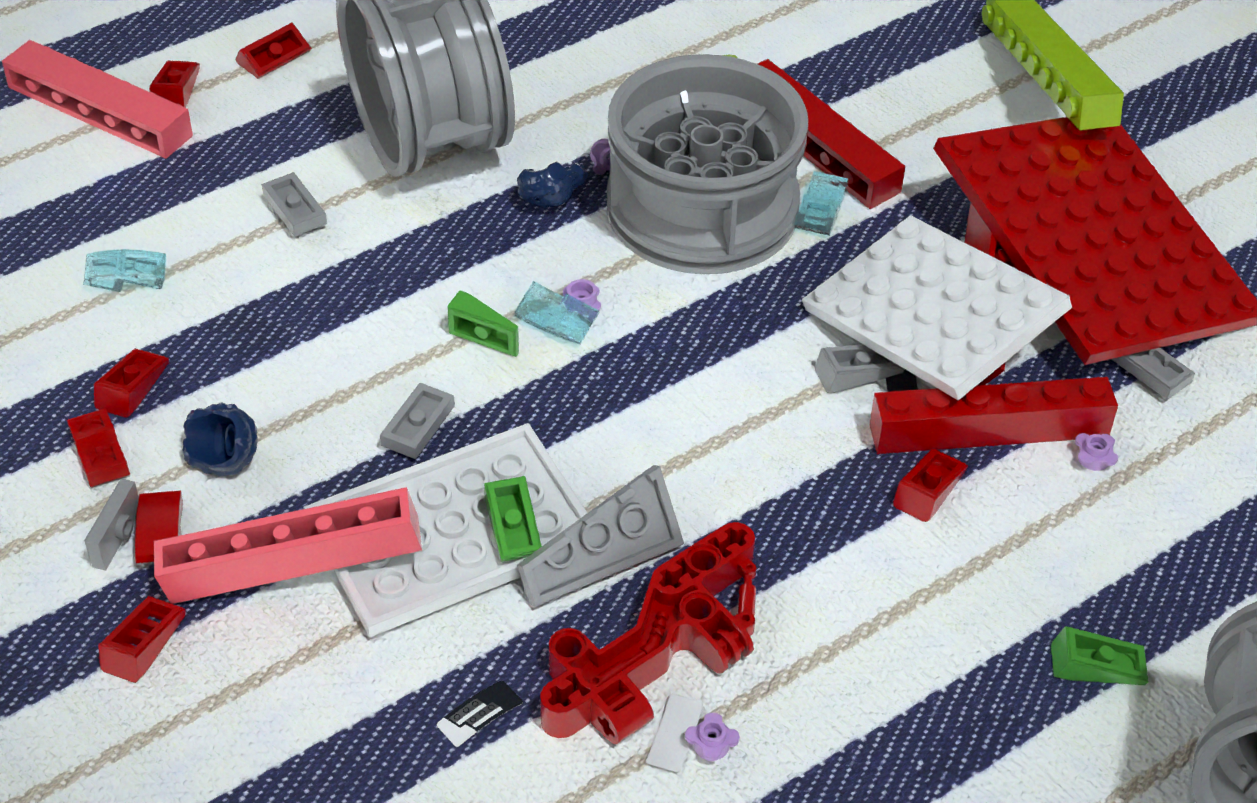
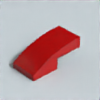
M106 408L67 420L90 487L130 475L127 461L118 443L114 426Z
M181 490L139 494L135 533L136 564L154 562V541L182 535L180 526L183 510Z

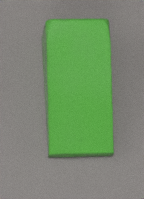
M459 290L447 306L449 333L517 357L519 354L518 326L471 294Z
M521 476L484 483L485 502L501 562L526 558L542 547L526 477Z
M1067 626L1062 629L1051 644L1054 677L1072 681L1146 685L1149 682L1144 646Z

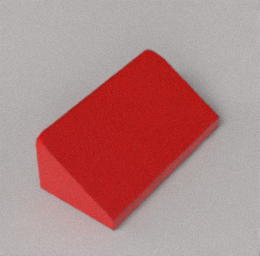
M291 22L240 49L235 60L242 68L259 79L311 51L312 48L294 23Z

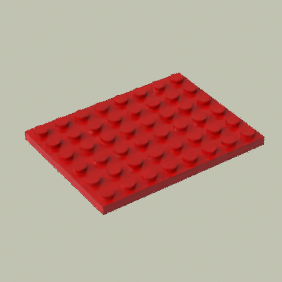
M1062 117L937 139L933 147L934 151L1016 268L1070 296L1072 308L1057 319L1055 323L1084 365L1257 325L1256 297L1247 288L1122 125L1079 130L1069 118Z

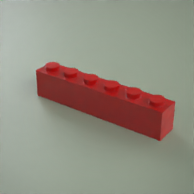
M766 59L757 63L785 79L803 100L808 115V132L804 157L869 209L902 192L906 167L904 164L772 61Z
M1108 377L975 386L959 400L938 388L874 393L869 425L877 454L1075 440L1076 436L1081 433L1089 436L1093 434L1110 435L1118 403Z

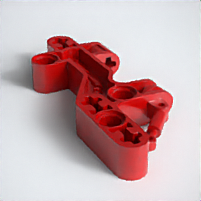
M739 522L725 524L657 567L652 574L636 626L600 650L584 633L577 629L563 628L556 631L549 640V672L553 680L548 682L540 693L541 726L544 732L551 737L567 738L591 723L607 740L613 744H618L653 720V709L648 699L640 690L668 671L672 657L676 652L680 650L691 651L718 674L728 669V663L731 665L735 664L740 660L741 656L746 657L752 654L754 645L750 636L753 635L755 629L756 587L752 585V581L756 576L757 569L753 563L755 535L752 529ZM743 577L744 584L739 587L738 614L733 616L714 595Z

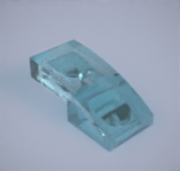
M813 171L807 194H804L795 228L830 236L845 197L848 178Z
M129 249L88 253L85 258L83 285L121 292L124 282L162 289L165 280L166 254Z
M535 281L532 282L514 311L515 317L554 336L580 345L599 315V310L566 293L563 297Z

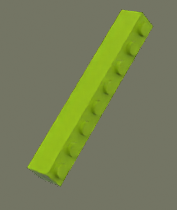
M986 0V5L982 7L983 23L987 25L995 37L1003 43L1005 48L1010 51L1026 69L1028 74L1040 85L1041 89L1049 95L1053 102L1057 104L1066 117L1079 130L1121 125L1124 92L1035 0Z

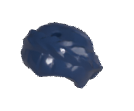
M557 161L539 171L524 169L517 177L518 195L524 201H528L541 208L559 206L570 198L574 189L584 184L590 173L580 163H574L571 167L567 166L564 168Z
M212 404L205 409L197 408L196 410H191L186 417L183 425L186 438L183 440L182 450L184 460L188 465L193 468H199L205 474L224 477L238 474L252 461L257 450V427L255 421L235 404Z

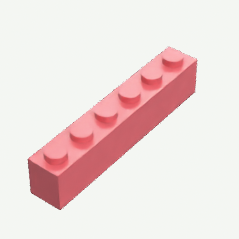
M28 40L2 60L7 84L10 89L165 159L193 136L189 111L182 105L173 103L32 40Z
M405 487L154 541V577L169 602L175 604L422 551L419 518L409 491Z

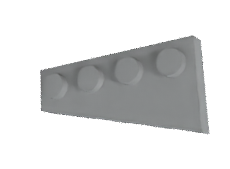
M653 465L517 564L531 605L539 606L684 544L660 466Z

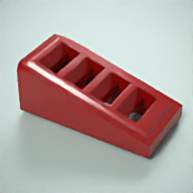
M148 596L98 645L101 670L136 683L147 672L185 617V608ZM150 616L162 621L159 623L148 619V617Z

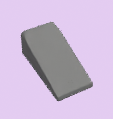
M865 345L821 348L815 364V371L827 393L841 392L904 372V368Z

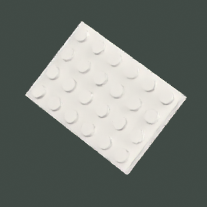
M911 215L802 299L805 310L957 400L961 399L1072 308L1069 295Z
M529 423L304 506V509L405 487L409 491L419 518L422 551L334 569L369 637L521 577L517 564L525 558L504 562L500 560L485 502L484 483L521 476L526 477L541 546L587 514V511Z

